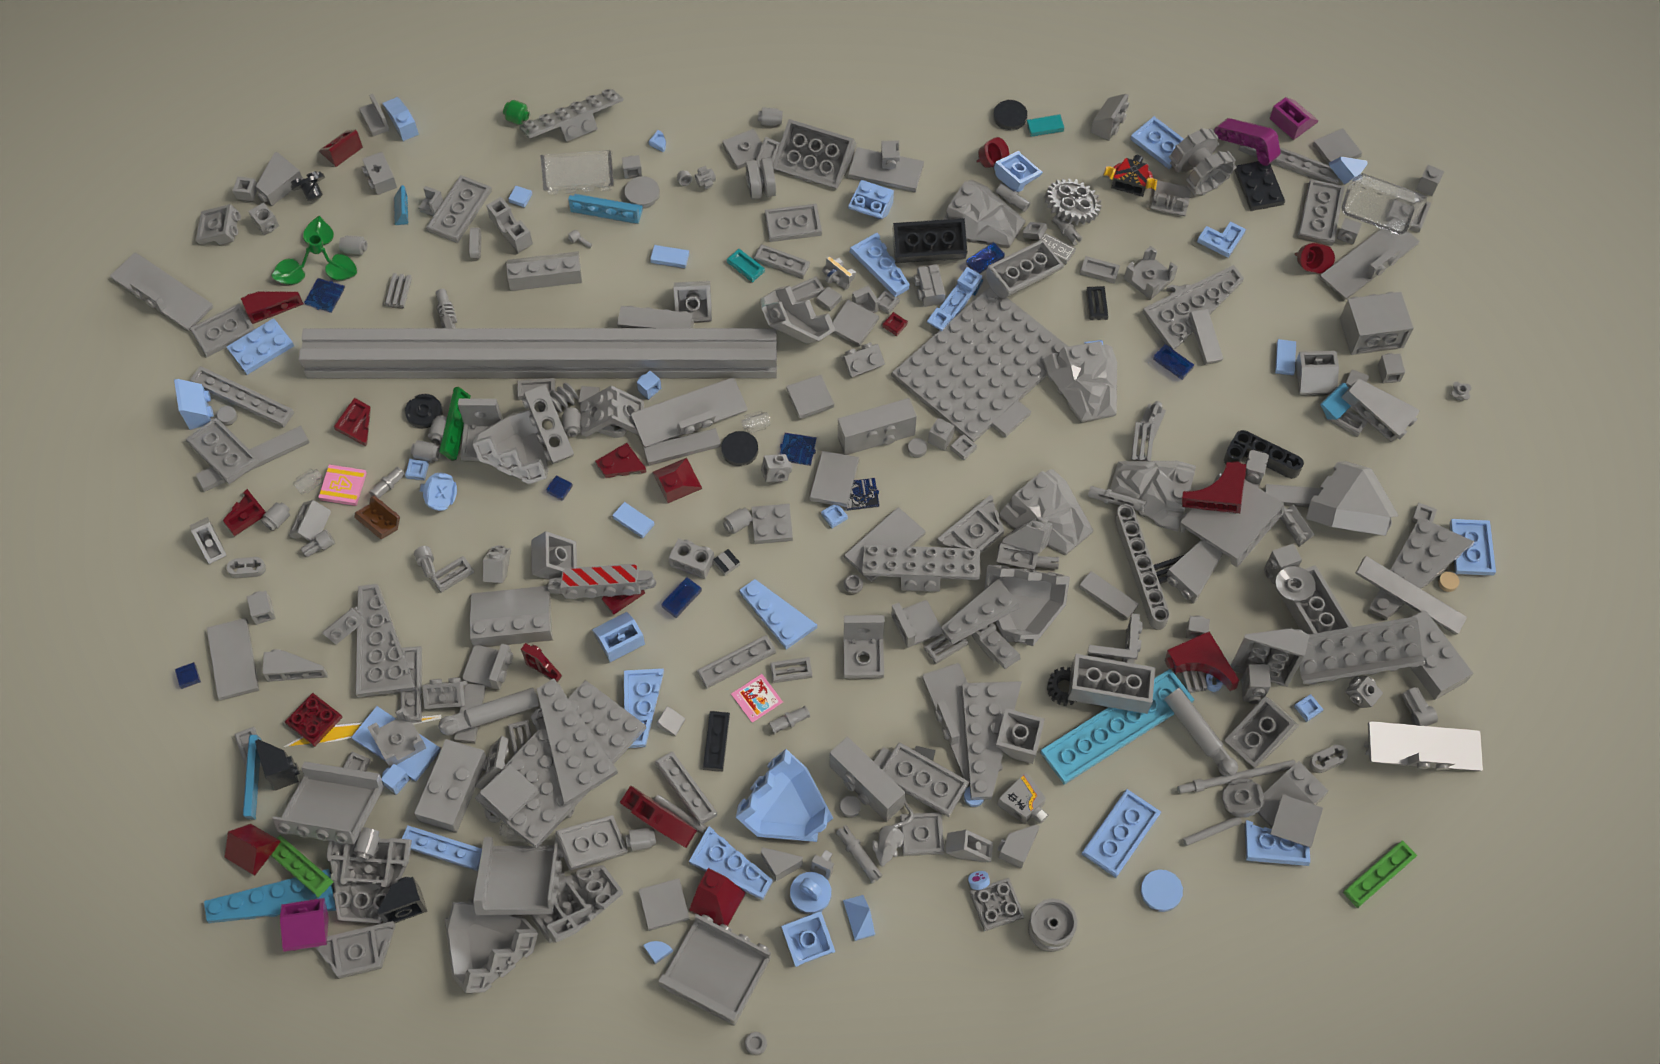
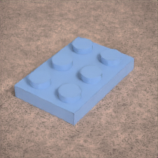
M1153 116L1131 135L1130 140L1166 168L1170 169L1172 165L1170 164L1171 159L1169 156L1176 148L1175 146L1184 138Z
M273 318L228 345L227 349L248 375L294 347V344Z
M1451 519L1449 522L1450 531L1475 541L1472 547L1464 551L1457 560H1454L1455 574L1494 576L1496 567L1490 521Z

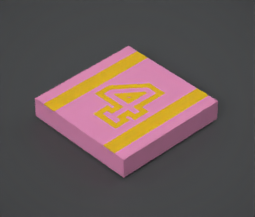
M329 465L318 497L319 500L357 506L366 478V470Z

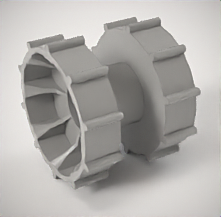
M1201 128L1199 131L1188 134L1184 140L1175 146L1176 148L1169 156L1171 159L1170 164L1177 173H1187L1193 169L1186 180L1189 183L1187 186L1194 196L1196 194L1205 195V193L1217 189L1225 180L1230 178L1229 176L1237 168L1234 163L1236 160L1229 151H1218L1212 155L1216 147L1219 146L1217 135L1211 128L1209 130Z

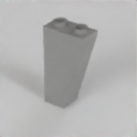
M1361 379L1354 382L1341 397L1390 442L1396 438L1400 440L1407 433L1405 430L1407 426L1411 427L1417 421L1416 416L1420 412L1417 408Z
M1201 540L1168 570L1166 574L1168 576V583L1176 587L1185 599L1190 600L1194 604L1223 553Z

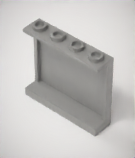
M1222 473L1216 477L1215 482L1221 477ZM1245 480L1241 514L1191 508L1188 514L1185 513L1180 519L1181 532L1183 533L1185 530L1193 533L1230 557L1231 564L1238 568L1283 515L1284 503Z
M304 762L301 767L304 777L281 817L274 816L272 818L277 831L283 834H294L301 837L317 838L322 841L329 840L340 844L354 845L384 788L380 774Z
M484 837L473 899L475 914H553V907L558 904L556 889L560 888L558 873L562 872V861L560 858H563L557 838L555 839V845L539 846L536 849L534 846H494L492 837Z
M696 914L695 922L666 974H662L660 977L659 985L735 1026L771 959V952L763 944H753L750 942V938L743 934L738 936L732 933V929L724 924L719 926L713 923V919L710 917Z

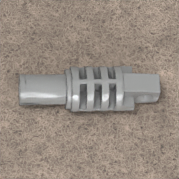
M443 288L438 289L435 293L438 300L437 310L443 328H456L457 318L453 304L448 299L447 291Z

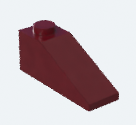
M258 291L241 298L252 324L304 305L299 292Z

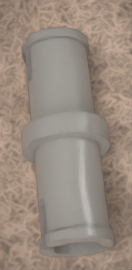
M1000 184L997 188L996 194L1006 199L1010 205H1015L1023 212L1029 208L1030 202L1019 196L1018 192H1013L1003 184Z
M1055 215L1053 222L1060 228L1063 236H1067L1073 245L1078 244L1076 240L1080 243L1082 237L1075 231L1073 224L1068 223L1067 220L1062 221L1063 217L1060 216L1058 219Z
M396 467L389 475L380 479L381 482L369 491L370 495L376 496L379 499L388 490H392L394 485L405 476L403 470Z
M803 706L791 713L786 712L785 716L769 722L773 733L776 734L789 726L791 728L794 727L796 723L811 716L807 707Z

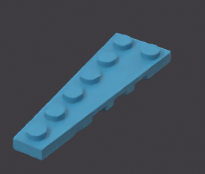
M330 869L322 870V872H324L329 878H331ZM291 878L204 901L206 920L208 923H217L240 919H256L257 917L264 916L277 917L281 913V904L325 898L327 911H335L334 886L332 883L318 898L297 878Z

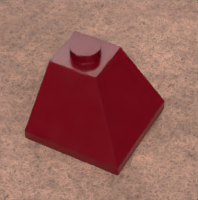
M687 458L652 472L667 503L702 489Z
M708 868L697 887L689 911L699 916L706 915L713 919V923L719 926L721 924L729 926L746 892L726 876Z

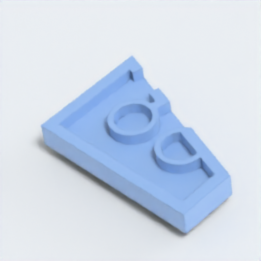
M1246 820V861L1309 866L1310 847L1270 835L1271 829L1253 825V822Z

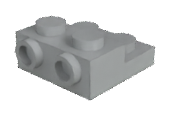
M231 204L201 211L196 241L199 244L216 241L219 245L234 241L235 236L238 235L237 221L241 219L239 211Z

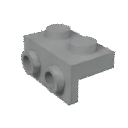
M870 342L862 345L861 350L855 351L854 348L844 352L845 356L841 357V359L845 361L850 377L885 365L878 344L872 345Z

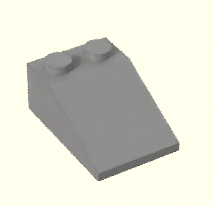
M1265 696L1225 741L1256 768L1296 730L1299 724L1270 698Z
M1298 761L1264 793V804L1257 813L1272 828L1282 795L1317 805L1326 796L1328 790Z

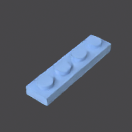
M407 825L402 839L412 840L411 850L478 871L482 852L481 848Z

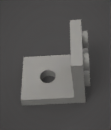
M612 385L580 402L581 435L588 437L612 423L639 435L631 413L644 409V401Z
M459 399L458 407L464 422L461 459L479 461L472 444L474 437L479 432L502 420L497 399Z
M1131 614L1126 629L1125 649L1089 645L1086 655L1135 664L1138 652L1141 650L1139 635L1142 633L1143 622H1139L1140 614Z
M884 615L844 616V678H884ZM860 655H867L869 660L861 662L858 657Z

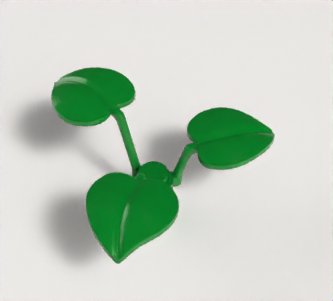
M319 215L304 230L303 238L308 247L306 248L302 264L299 266L298 261L294 259H284L277 264L271 276L282 284H298L305 278V272L302 268L305 266L309 252L313 254L323 253L327 262H329L325 267L326 273L334 280H345L357 274V267L349 257L343 254L334 255L332 260L328 257L323 245H327L333 240L334 232Z

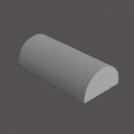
M1042 239L989 265L986 270V277L992 291L997 296L1006 298L1063 269L1064 264L1045 240Z

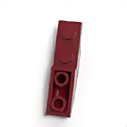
M630 785L620 801V804L629 809L636 817L687 848L697 832L694 827L670 810L663 808L634 786Z

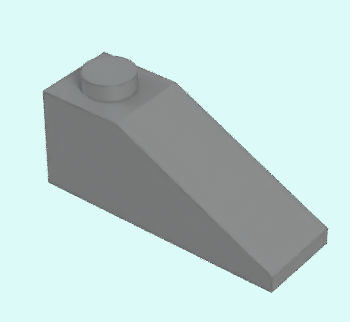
M279 649L264 652L263 675L268 682L328 677V673L322 665Z

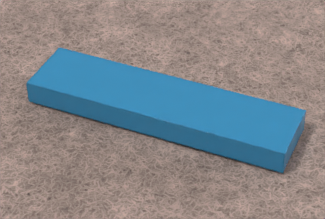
M250 735L248 742L243 816L248 820H256L260 757L255 740H262L258 735Z

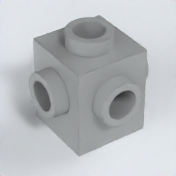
M786 454L764 456L761 471L765 481H788L789 473L792 472V464L788 461Z
M1369 676L1354 677L1349 682V687L1345 690L1350 696V700L1360 708L1373 707L1383 694L1376 685V682Z

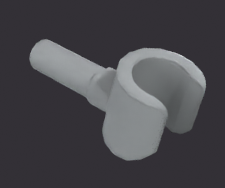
M573 230L568 234V239L572 243L578 240L589 248L592 247L591 243L581 237L579 231Z

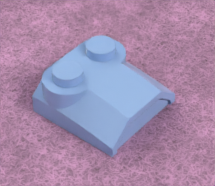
M1019 151L997 161L994 165L996 177L1012 191L1016 192L1022 191L1026 184L1043 173Z
M821 911L781 926L795 967L835 952Z

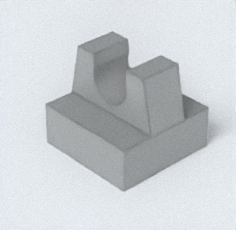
M825 850L821 857L815 855L810 871L830 879L834 863L831 862L833 853Z

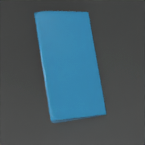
M404 185L400 186L394 196L395 225L408 224V195Z
M1345 383L1339 385L1320 404L1327 419L1337 420L1351 407L1341 398L1349 388Z

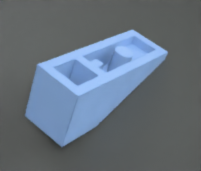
M399 97L382 103L403 141L419 135L411 113Z

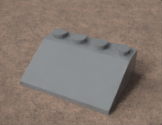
M789 119L773 164V169L838 189L851 162L857 143L853 138ZM801 161H803L807 169H815L812 177L795 172ZM806 162H807V163H810V164H813V166H812V167L806 166Z
M548 586L472 593L470 639L473 647L475 645L492 647L501 646V644L511 645L553 640L551 598Z
M1282 629L1245 634L1230 666L1233 671L1244 674L1249 664L1269 665L1270 682L1288 687L1305 656L1310 634L1304 633V631L1299 629Z

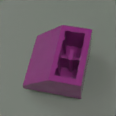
M1287 97L1273 106L1269 118L1293 140L1319 121L1294 99Z
M325 898L281 904L280 926L283 952L327 945L329 915Z

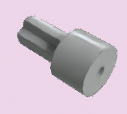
M327 529L315 535L316 539L301 548L306 557L320 549L326 550L335 544L333 537Z
M418 547L414 551L417 564L422 567L427 578L435 576L434 557L430 547Z

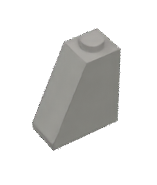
M275 152L256 185L259 192L257 195L264 203L267 202L271 206L276 204L292 191L291 181L298 178L303 179L300 170L278 152Z

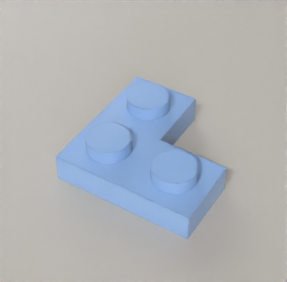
M1231 221L1223 233L1206 226L1197 242L1229 258L1245 234L1246 229Z

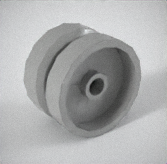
M770 157L761 158L760 170L755 160L746 161V181L751 199L761 198L762 187L767 197L776 196L775 176Z
M1059 899L1043 900L1035 907L1031 914L1028 926L1030 939L1037 947L1044 951L1056 952L1063 950L1070 944L1077 930V917L1075 911L1066 902Z

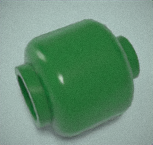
M517 100L507 102L503 109L505 119L516 125H521L530 116L527 105Z

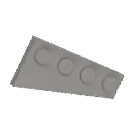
M997 579L941 627L942 633L953 645L1019 609V603L1002 582Z

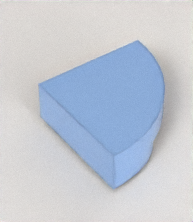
M657 130L648 142L650 146L664 152L666 140L663 133Z
M652 941L643 945L655 964L673 952L669 945L660 941Z

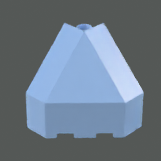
M785 749L767 765L769 770L763 777L759 776L750 790L753 792L748 799H742L739 803L736 818L757 837L817 842L818 832H822L826 828L827 823L834 818L808 769Z

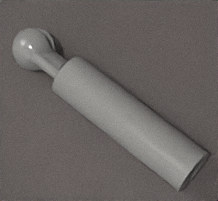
M530 688L466 709L464 712L452 716H445L439 721V730L444 735H453L467 728L472 729L538 707L537 695L534 688Z
M1181 688L1168 695L1164 699L1204 753L1210 756L1217 764L1219 772L1223 776L1228 777L1236 774L1238 771L1236 760L1227 754L1223 748V743Z

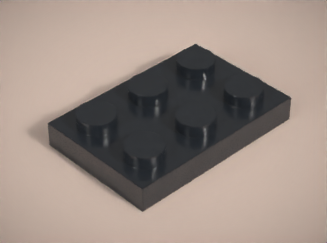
M1257 161L1236 165L1237 168L1234 171L1250 211L1284 205L1285 199L1271 164L1264 166Z

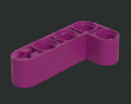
M1227 118L1214 129V133L1222 141L1256 149L1257 159L1264 166L1269 165L1281 154L1278 135L1271 128Z

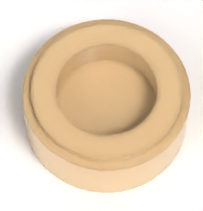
M1444 572L1438 580L1439 587L1446 592L1456 590L1460 583L1458 576L1453 572Z

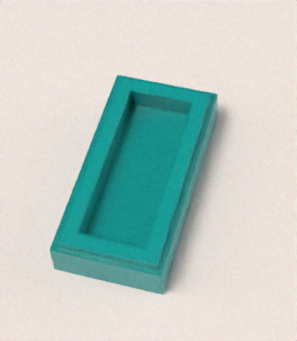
M1060 114L1027 120L1031 137L1064 132L1065 129Z
M741 249L736 250L727 258V263L752 283L765 272L764 267Z

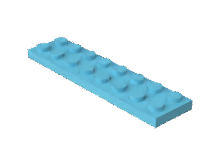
M1168 669L1154 678L1153 702L1147 714L1108 707L1043 748L1040 753L1065 785L1173 716L1175 713L1164 699L1176 689L1181 688L1191 703L1195 699L1173 671Z

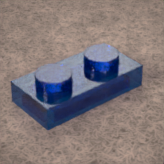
M993 242L968 258L966 265L973 271L981 274L987 270L989 265L1005 258V253Z
M1166 344L1153 358L1154 361L1181 380L1194 368L1192 362Z
M686 577L664 600L661 606L677 618L702 592V588Z

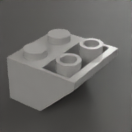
M1128 94L1110 97L1106 100L1093 121L1091 133L1106 140H1110L1113 135L1117 134L1120 127L1119 124H1123L1127 117L1125 112L1129 107L1127 102Z
M1299 352L1295 362L1299 394H1331L1338 387L1339 364L1337 352Z

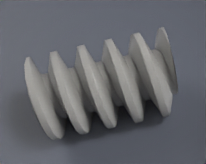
M566 382L563 383V388L558 386L556 391L552 390L550 392L554 407L560 413H562L561 406L567 409L568 402L574 405V398L579 401L574 389ZM541 403L537 404L540 412H543L545 406Z

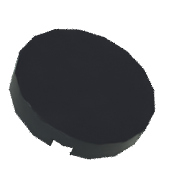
M1004 100L996 105L993 117L995 123L1000 128L1005 130L1015 128L1017 130L1025 125L1028 111L1019 101Z
M430 394L415 396L414 399L408 401L405 407V416L408 422L420 429L430 428L432 421L437 416L443 415L440 401Z
M735 431L728 434L721 444L725 461L734 466L751 464L759 453L756 438L745 431Z

